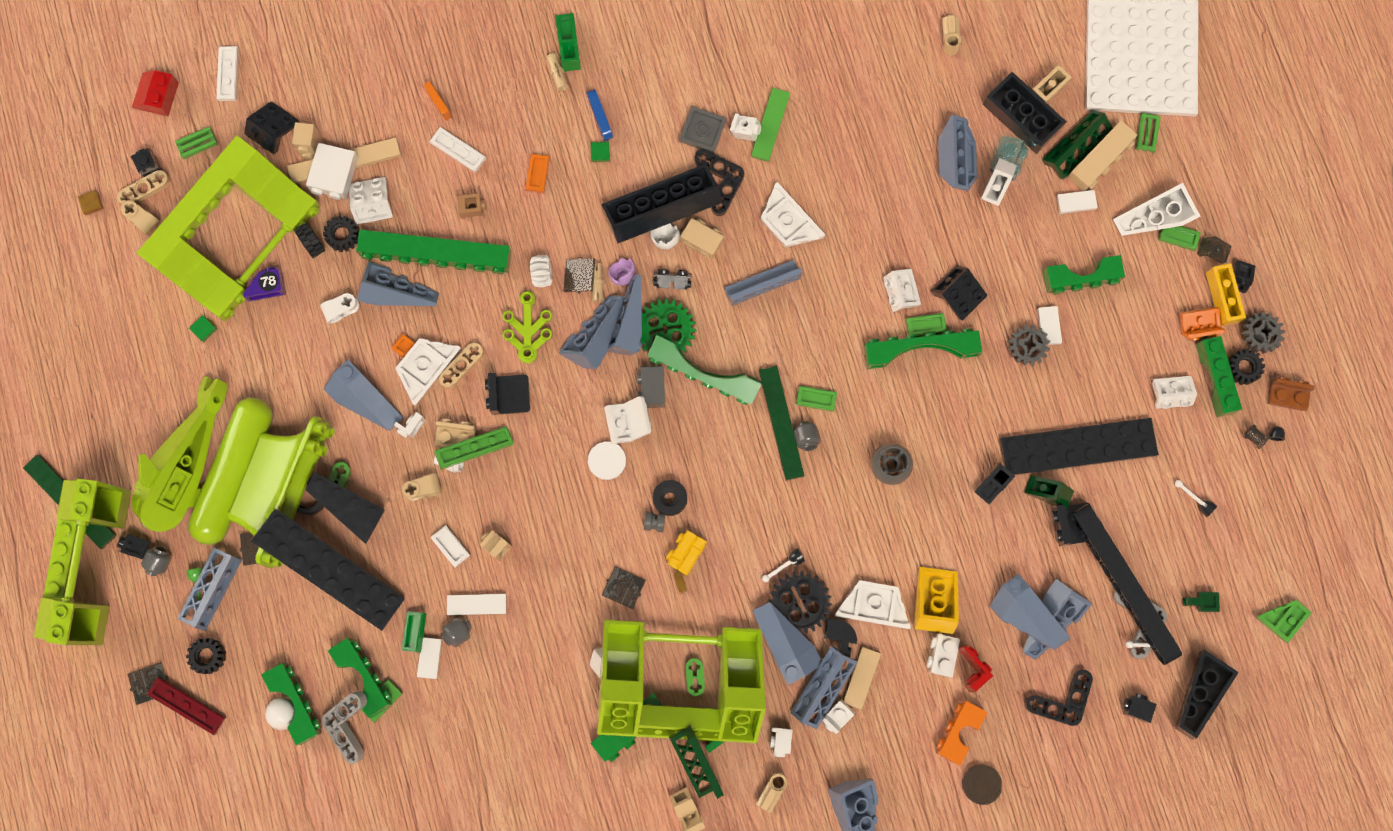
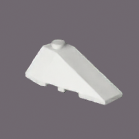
M1182 183L1113 220L1120 234L1124 236L1183 226L1200 217V214Z

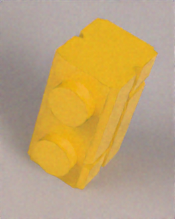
M688 530L685 534L681 532L676 540V543H678L675 551L671 549L666 557L668 560L667 565L686 577L707 544L705 540Z

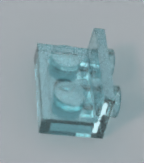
M1003 136L991 164V172H993L999 158L1017 165L1012 178L1015 181L1017 175L1021 173L1022 162L1028 155V148L1024 140Z

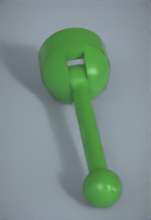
M202 567L186 570L187 577L191 582L196 583ZM200 592L197 594L198 601L202 600Z

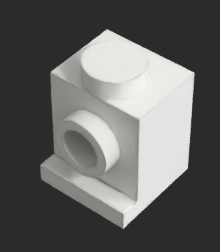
M735 113L730 131L735 138L756 141L757 136L761 132V124L757 118L740 116Z
M772 727L771 731L775 732V736H771L770 748H774L773 756L785 757L791 751L792 729Z

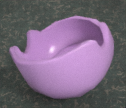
M621 258L619 262L614 263L609 268L608 275L614 284L624 286L630 284L632 277L637 274V269L631 258L629 260Z

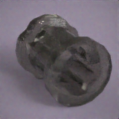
M1253 424L1245 432L1243 438H1248L1256 445L1257 449H1260L1265 445L1270 436L1263 434Z

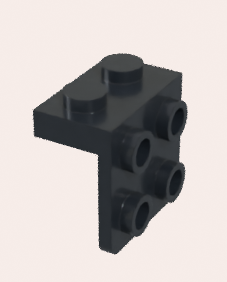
M269 102L246 118L244 134L274 155L279 150L280 138L293 130L295 122L299 123V121L275 103Z
M488 373V379H485V389L489 390V398H486V409H490L492 415L528 413L530 411L529 378L527 375L497 376L496 373Z
M1090 503L1069 505L1068 508H1065L1064 505L1052 508L1051 519L1055 524V539L1059 547L1085 542L1073 523L1070 513L1086 504L1090 505Z

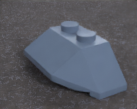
M952 115L938 139L939 175L952 188L968 191L977 179L976 140L968 126L967 118Z

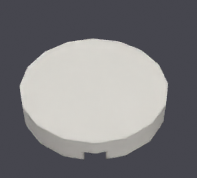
M602 442L591 449L588 455V465L590 471L599 479L612 480L624 471L626 457L619 445L612 444V442Z

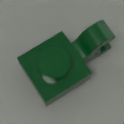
M1197 592V598H1182L1183 606H1198V612H1220L1219 592Z

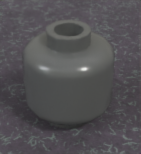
M801 422L794 430L796 444L798 448L804 451L816 449L821 442L818 428L813 423Z
M153 546V548L146 550L141 565L146 570V574L157 576V574L166 572L171 556L166 548Z
M454 618L442 627L441 636L448 646L458 647L470 638L469 631L471 627L466 620L462 621L459 618Z

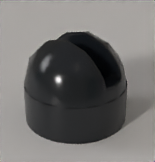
M1279 426L1273 427L1269 432V439L1272 441H1284L1285 430Z

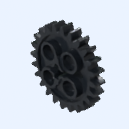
M793 571L792 577L785 574V581L779 578L778 580L781 584L779 586L773 585L776 592L770 591L774 598L768 599V602L774 603V606L800 631L803 629L805 634H808V628H811L814 632V625L816 624L822 627L820 620L827 621L824 614L831 613L826 607L832 606V603L827 602L831 595H825L829 588H822L824 581L817 583V575L811 579V572L804 576L803 571L800 572L799 576L796 575L795 571ZM802 584H807L810 587V591L806 595H802L799 592V587ZM791 587H795L801 600L805 599L803 605L809 618H805L799 605L795 606L797 600ZM784 593L792 595L790 603L782 602L781 597ZM817 602L818 610L810 612L808 610L809 603ZM799 611L801 618L798 621L791 620V612Z

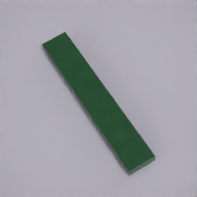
M778 366L760 369L759 375L785 481L804 477Z
M37 454L23 469L59 505L64 480ZM92 524L86 526L85 534L100 549H103L117 536L107 526Z

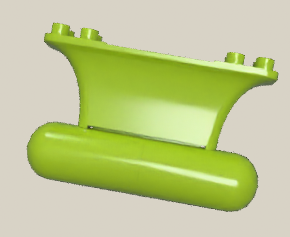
M247 397L239 401L234 408L189 519L188 531L191 537L200 544H216L221 542L227 535L231 522L241 525L254 536L274 508L293 520L319 456L324 457L327 453L328 448L324 445L327 438L331 439L334 435L335 429L330 427V423L321 417L314 416L310 419L306 429L297 435L268 434L273 418L270 406L259 398ZM260 547L258 548L255 559L258 565L270 569L275 566H282V562Z

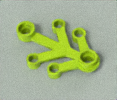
M525 291L520 295L521 304L524 306V326L514 318V314L511 311H505L502 315L503 320L511 324L524 337V345L514 337V333L510 329L504 330L502 336L505 341L510 342L519 351V359L523 363L529 364L536 360L537 350L552 338L551 330L545 328L541 331V336L532 344V336L546 322L552 320V314L549 310L542 311L540 318L532 325L531 307L535 304L536 298L532 292ZM529 295L531 296V299L529 301H525L524 297ZM548 313L550 317L548 319H544L543 315ZM507 314L512 315V318L510 320L505 319V316ZM549 332L550 336L545 338L543 334ZM506 333H512L511 338H506ZM525 351H530L531 355L526 357L524 353Z

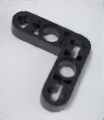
M699 150L694 157L696 166L704 164L709 166L711 159H714L711 167L708 168L713 175L724 179L719 187L721 198L724 199V209L718 211L716 206L711 207L714 215L723 216L728 211L744 180V170L742 167L707 150ZM706 156L707 161L701 163L699 157ZM722 163L725 168L722 171H716L714 165ZM728 167H730V172H728V175H725ZM738 171L740 177L733 178L732 173ZM724 187H731L733 193L725 195L722 190Z
M1079 670L1074 673L1065 705L1039 696H1029L1025 700V709L1032 714L1066 725H1078L1082 721L1093 681L1091 673L1087 670ZM1083 673L1085 678H1087V682H1083L1081 688H1085V691L1075 689V685L1080 686L1081 680L1078 679V676H1082ZM1075 692L1081 693L1083 697L1082 701L1078 704L1072 699ZM1035 699L1036 703L1044 705V702H1046L1044 709L1034 708V710H1032V706L1029 703ZM1051 705H1055L1058 708V714L1054 717L1048 713V708ZM1063 708H1065L1064 713L1072 714L1074 712V716L1077 719L1070 722L1069 717L1062 716Z

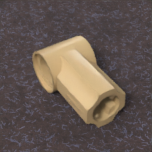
M948 15L942 19L943 52L946 55L953 56L958 53L962 39L959 31V17Z
M775 772L770 776L766 787L756 805L770 813L787 787V778L783 773ZM775 777L783 778L784 784L781 787L773 785Z

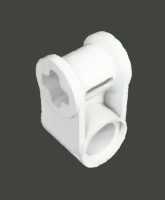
M348 293L320 305L328 324L338 322L342 318L357 312L360 306L359 301ZM350 300V301H352V302H350V305H351V306L348 307V306H347V305H348V302H347V301Z

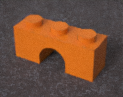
M968 701L958 703L954 710L955 718L953 721L950 720L945 728L947 733L944 739L940 738L936 745V749H938L936 754L961 766L969 750V747L963 745L959 739L960 730L965 726L979 730L988 713Z

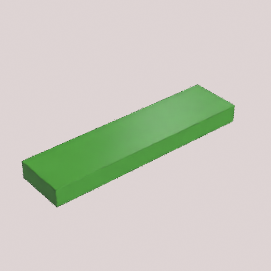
M772 88L761 123V132L757 136L751 154L752 158L769 162L790 97L789 92Z
M506 426L435 450L434 454L440 469L443 470L510 447L514 442Z

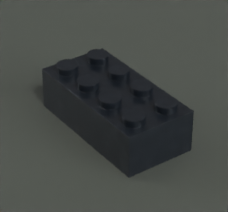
M1013 72L987 95L983 103L995 117L1036 154L1062 130L1067 122Z

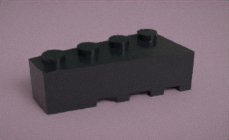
M314 473L305 489L365 544L368 542L385 509L317 473Z
M1206 650L1200 651L1175 729L1191 740L1197 739L1239 672Z

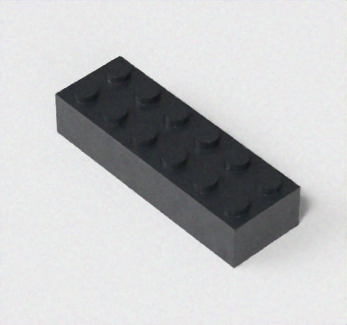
M704 164L601 205L608 225L617 244L723 202L719 186L707 164Z

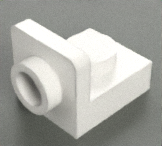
M416 412L415 415H411L407 420L406 428L397 422L394 426L398 428L396 432L403 437L410 436L414 438L426 419Z
M840 699L823 718L824 725L829 731H834L837 734L856 712Z

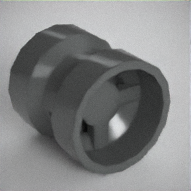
M646 511L644 530L650 531L654 529L657 532L663 533L666 514L659 513L657 515Z

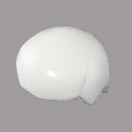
M667 224L650 231V237L657 248L668 250L677 245L680 240V232L676 225Z
M285 698L272 700L267 705L265 711L267 723L273 729L286 730L294 718V705Z

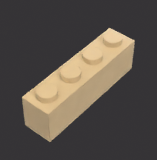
M1120 121L1070 173L1068 179L1082 191H1086L1088 188L1092 190L1099 182L1097 178L1100 175L1104 177L1112 169L1109 166L1113 162L1117 164L1124 156L1121 153L1125 149L1129 151L1136 144L1134 139L1138 135L1123 121Z

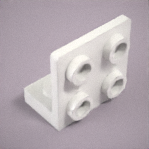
M386 177L351 183L349 188L350 209L356 225L393 217L388 200Z

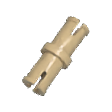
M551 53L547 55L546 60L551 70L549 73L555 81L557 91H565L568 89V84L557 54Z
M593 263L590 264L592 302L597 303V295H599L600 303L604 302L603 285H605V281L602 279V264L597 263L596 271V264Z

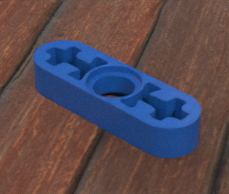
M596 90L586 92L603 140L612 139L613 135Z

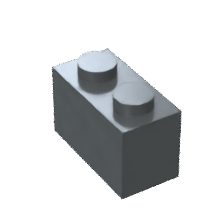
M664 366L641 367V373H637V383L641 384V391L638 392V396L644 397L647 408H664Z

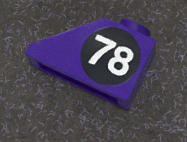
M269 267L265 271L259 272L243 293L244 298L251 302L286 295L283 273L275 267Z

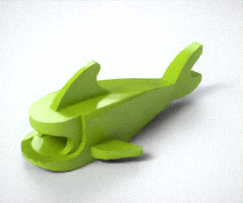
M203 377L197 395L198 407L170 435L151 459L143 453L138 456L139 478L134 486L136 489L132 496L131 505L133 512L139 517L140 522L149 530L156 532L171 530L181 522L189 507H195L202 488H198L208 453L215 416L221 408L227 392V383L218 378L212 380L209 377Z

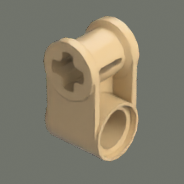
M125 201L121 206V213L146 235L159 222L151 213L133 201Z
M429 474L408 481L402 488L403 494L410 501L434 497L442 493L437 474ZM412 487L415 489L413 495L409 493Z

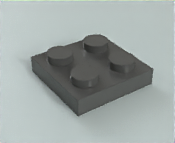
M692 106L679 142L701 150H707L714 154L727 118Z

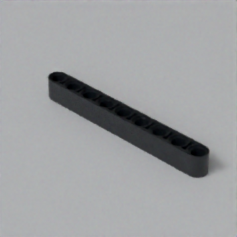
M1086 504L1070 513L1073 523L1158 660L1165 666L1182 656L1176 641L1092 507Z

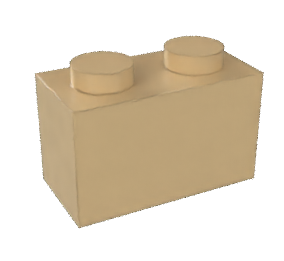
M1058 65L1032 90L1048 104L1068 85L1072 77Z
M295 122L292 145L303 159L312 160L318 143H322V136L314 124Z
M691 218L680 236V242L713 260L724 242V236L718 229L707 227L706 223L702 220Z

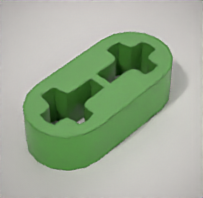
M344 462L336 463L328 480L334 483L338 481V485L346 489L351 476V468ZM344 466L346 474H341L340 479H338L340 473H338L337 470L338 468L342 469V467Z
M695 658L690 659L686 664L687 689L693 696H699L705 690L703 664L699 659ZM692 662L700 665V669H697V676H693V671L689 670ZM693 678H697L698 685L702 686L698 693H694V690L690 689V686L694 684Z

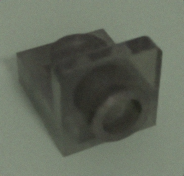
M1216 236L1203 238L1197 255L1200 257L1209 256L1221 264L1226 263L1232 246Z

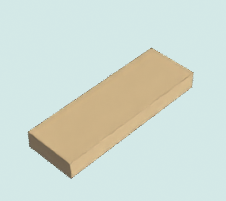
M864 647L861 648L857 660L858 663L854 668L843 700L847 705L862 710L881 653Z

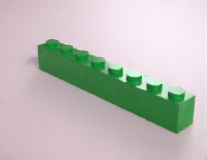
M360 229L356 249L359 256L365 260L379 258L383 262L397 260L402 264L415 262L420 266L433 264L439 268L451 266L457 270H466V268L473 269L476 272L488 270L502 275L504 272L509 273L512 252L510 246Z

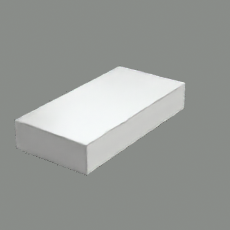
M1095 190L1058 194L1056 196L1059 214L1096 210L1098 208Z
M1058 307L1038 308L1039 327L1042 328L1041 334H1048L1045 337V340H1050L1048 345L1062 344Z
M446 525L431 537L455 568L471 556Z
M423 638L417 677L438 679L442 639Z

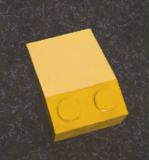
M919 567L915 603V629L953 634L959 623L958 572Z

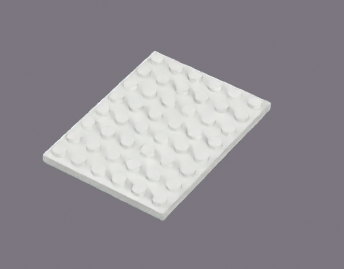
M1087 0L1085 110L1196 117L1198 114V0Z

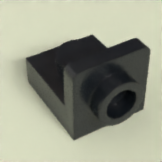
M1237 260L1233 272L1239 292L1246 293L1254 281L1256 266Z
M125 533L124 537L120 536L116 547L119 548L118 552L143 559L150 541Z

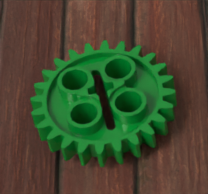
M658 299V305L656 306L651 302V309L644 307L646 313H642V340L640 341L645 346L642 350L644 352L650 350L657 333L672 339L674 333L680 332L682 338L680 341H676L681 351L687 353L685 347H692L689 341L696 339L691 333L697 332L696 329L692 328V326L696 325V322L690 321L694 317L693 314L687 315L689 309L685 308L682 310V303L676 306V300L669 304L668 299H665L664 304ZM671 314L678 315V319L674 323L668 322V317ZM653 318L659 319L657 327L650 326V321ZM665 325H667L668 328H673L678 325H682V328L669 329L667 334H665L663 331L657 332L653 335L649 334L651 331L663 330Z

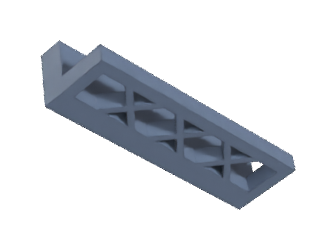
M792 260L727 286L724 290L731 306H734L801 279L802 271L801 268H797L795 261Z
M214 547L177 619L206 631L242 560ZM217 555L224 556L221 563L215 566ZM212 573V581L206 584L205 578L207 574ZM203 590L204 596L202 600L197 602L196 596L198 592ZM194 608L195 614L192 620L185 618L189 610Z
M831 646L791 711V714L801 723L817 729L858 662ZM844 662H849L846 669L841 671ZM838 679L836 685L831 687L833 680ZM827 696L826 702L821 704L822 698ZM817 713L815 720L813 722L810 721L811 716Z

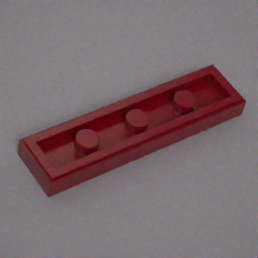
M157 677L147 693L148 696L212 735H216L226 719L223 715L160 677Z

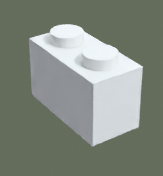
M999 158L981 199L999 206L1013 178L1017 165Z

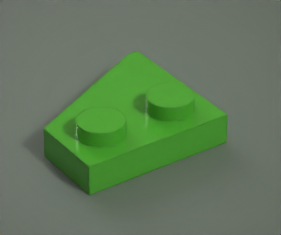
M1293 600L1258 615L1256 619L1285 643H1288L1312 612L1299 601Z

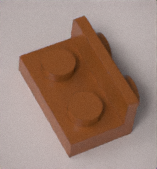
M1278 377V379L1270 382L1268 404L1307 411L1310 392L1314 390L1315 386L1309 385L1307 381L1293 382L1287 377Z

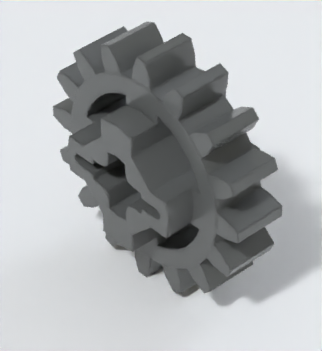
M1261 312L1259 315L1255 313L1252 315V318L1249 317L1246 320L1247 324L1242 326L1246 330L1241 333V335L1246 336L1243 342L1250 343L1249 349L1255 347L1256 353L1260 350L1262 354L1268 351L1272 352L1275 348L1280 347V342L1285 339L1281 336L1285 333V330L1280 329L1284 324H1278L1279 318L1273 319L1272 313H1269L1267 316H1265L1264 312ZM1257 322L1256 328L1252 329L1253 325Z
M1024 325V330L1017 328L1018 334L1012 333L1011 336L1014 340L1010 339L1008 341L1009 344H1012L1008 351L1014 352L1011 358L1017 357L1016 363L1022 360L1023 366H1026L1028 362H1030L1031 366H1034L1035 361L1039 364L1042 362L1040 357H1047V354L1044 352L1050 351V348L1046 346L1050 343V340H1045L1048 334H1041L1042 328L1035 330V325H1032L1031 329H1028V326ZM1028 333L1025 339H1018L1021 335ZM1035 335L1040 339L1041 343L1036 340ZM1031 338L1030 342L1031 345L1034 347H1032L1028 352L1027 345L1024 344H1027V342ZM1017 348L1021 349L1023 356L1018 352ZM1040 352L1037 356L1030 358L1032 353Z

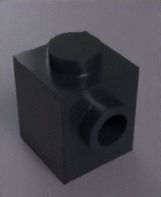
M148 148L138 150L131 156L138 173L143 177L157 170L162 171L156 156Z
M1136 693L1135 696L1131 695L1125 698L1122 709H1124L1123 715L1145 723H1151L1157 704L1148 701L1147 696Z

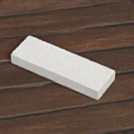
M219 46L216 97L218 101H237L239 48L237 46Z
M441 127L429 141L430 144L474 173L479 170L486 160L484 155Z
M507 594L447 595V615L507 614Z

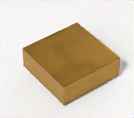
M96 190L78 196L84 215L103 209Z
M675 573L674 578L679 594L686 592L687 589L682 573Z

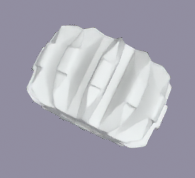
M537 255L530 260L531 279L535 287L550 286L553 281L551 262L547 255Z

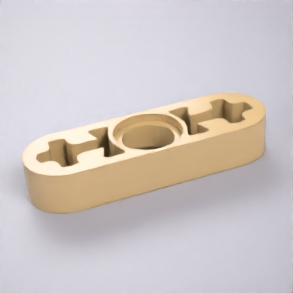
M157 170L120 190L117 194V200L120 204H123L125 202V195H129V201L138 204L167 188L170 184V178L164 171ZM160 176L163 178V179H162V181H163L162 183H159V182H158V181H159L158 177H160ZM148 185L146 193L139 192L140 186Z
M478 343L469 344L440 374L439 382L444 388L451 389L455 387L482 359L484 351L481 345ZM478 348L479 354L477 356L472 355L470 358L472 362L470 363L464 356L467 355L469 358L472 354L471 349L476 350ZM459 361L467 363L465 370H457L456 365ZM453 368L454 371L457 374H459V376L456 377V375L454 374L451 377L452 383H444L446 381L444 377H450L453 374V372L450 370Z

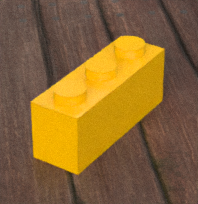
M1232 264L1212 267L1206 272L1214 306L1220 308L1221 326L1241 322L1246 318Z

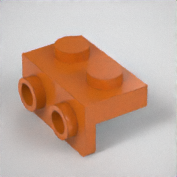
M1218 307L1180 313L1181 335L1188 338V340H1199L1203 336L1210 338L1218 337L1219 334L1225 333V329L1221 327L1220 308Z

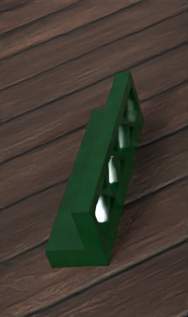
M1091 110L1043 159L1046 166L1055 169L1060 179L1064 180L1113 129L1105 113ZM1104 124L1105 129L1099 133L1100 126ZM1092 136L1091 143L1086 146L1087 139ZM1080 148L1078 157L1074 159L1075 151ZM1067 161L1066 169L1062 171L1060 166Z
M691 726L670 735V741L698 797L700 798L712 791L717 799L724 796ZM687 736L688 739L685 745L676 743V740ZM687 751L695 753L692 760L684 759ZM694 766L702 767L699 775L691 773ZM701 780L710 783L709 786L701 790L698 788Z

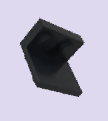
M957 265L931 290L935 297L944 299L958 319L962 321L987 297V293L970 270Z

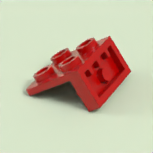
M961 646L958 648V651L977 671L976 674L973 673L966 679L967 684L964 687L969 692H976L993 677L992 669L985 661L982 663L977 658L979 654L972 646Z

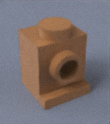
M480 193L457 195L458 214L461 219L483 216L482 210H486L485 199H481Z

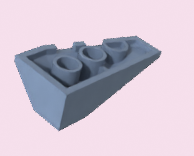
M368 262L357 300L373 305L436 306L439 293L420 283L413 284L407 280L408 277L404 275L399 277L393 274L392 269Z
M639 274L633 276L623 300L626 304L620 309L619 321L614 328L607 352L631 356L641 349L642 304L641 275Z
M609 295L594 311L593 318L587 322L584 321L581 324L583 328L576 335L572 334L567 339L559 354L583 368L597 369L607 353L624 298L622 296Z
M349 360L333 373L324 388L337 404L388 431L395 427L394 424L396 422L399 423L403 419L398 411Z
M1019 574L1002 585L990 608L1003 622L1017 627V630L1033 636L1035 640L1053 650L1070 640L1066 631Z
M1058 579L1049 587L1042 601L1066 632V628L1072 622L1076 624L1092 605L1091 602ZM1029 635L1023 653L1036 660L1049 647Z
M771 602L753 610L787 685L807 676L819 667L822 659L815 645Z
M874 779L845 781L828 789L832 806L842 831H875V824L878 821V817H876L878 795Z

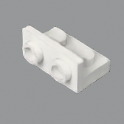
M912 269L895 270L884 276V285L888 293L892 312L921 305Z
M1191 376L1153 379L1152 385L1157 398L1155 403L1156 409L1188 407L1194 404L1197 391Z
M940 633L936 634V637H932L930 648L933 649L932 656L928 657L926 665L929 668L928 673L953 678L960 639Z

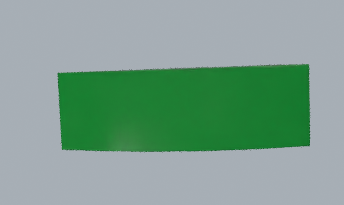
M574 13L555 15L562 68L564 72L581 70Z

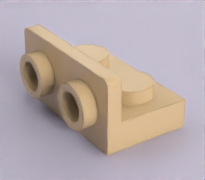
M442 419V422L436 421L435 447L443 448L476 437L477 429L470 422L461 421V424H455L453 420Z

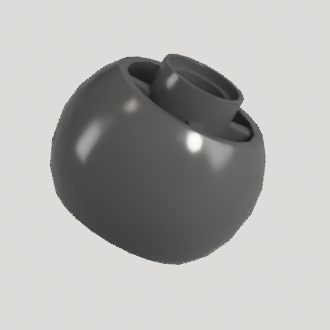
M888 443L880 446L874 452L871 459V469L874 476L880 482L888 485H897L907 480L913 469V459L910 452L904 446ZM890 452H892V453L897 454V456H893V455H892V456L885 457V456H886L885 453H890ZM899 457H901L904 462V468L900 469L901 463ZM887 461L895 463L896 467L894 470L887 468Z

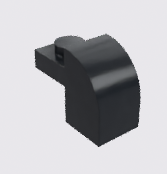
M999 463L974 492L986 503L990 504L1015 478V475Z
M830 618L827 620L824 639L839 641L838 650L850 657L851 647H848L849 644H857L855 630L844 621Z

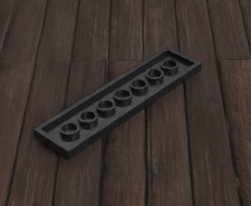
M1152 418L999 439L1004 467L1013 475L1159 455Z
M276 508L273 509L250 540L381 631L405 599Z

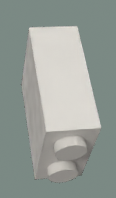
M318 143L306 183L311 193L319 196L326 194L335 200H340V198L347 199L358 161L355 151Z

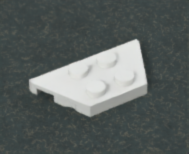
M777 182L761 216V222L785 248L824 238L825 234Z
M419 338L398 364L396 370L414 406L418 404L461 350L459 346Z
M859 580L835 613L836 617L903 629H910L911 627L905 613L906 610L901 600L899 588Z

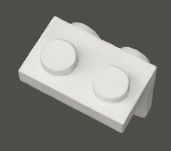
M638 396L624 404L607 405L604 407L612 444L633 442L651 433L647 404L643 396Z

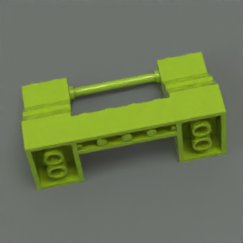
M236 135L136 254L225 322L226 319L233 316L235 308L246 300L243 296L245 292L244 287L246 286L244 283L248 281L287 232H294L295 228L308 222L311 217H315L321 206L256 149ZM233 187L282 223V228L241 275L239 280L236 278L235 281L186 243L188 239L194 236L195 230L200 224L202 225L206 222L211 211L218 208L222 198L228 195Z
M79 478L74 481L64 480L47 579L35 627V638L44 639L48 643L62 645H103L110 606L75 602L72 598L86 526L92 524L124 529L131 490L93 480Z
M604 620L597 719L598 735L669 738L670 735L691 726L697 740L757 743L766 710L761 629L722 627L721 635L712 637L647 633L644 630V622ZM663 641L713 644L720 647L721 659L717 709L643 705L644 642Z

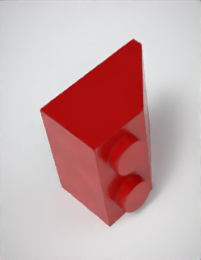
M157 70L142 73L132 108L169 116L179 82L170 73Z

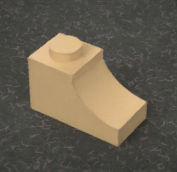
M493 530L490 533L486 532L480 540L482 541L480 546L498 561H501L512 548L508 542Z

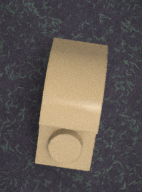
M687 787L669 796L684 831H700L705 828L701 815Z

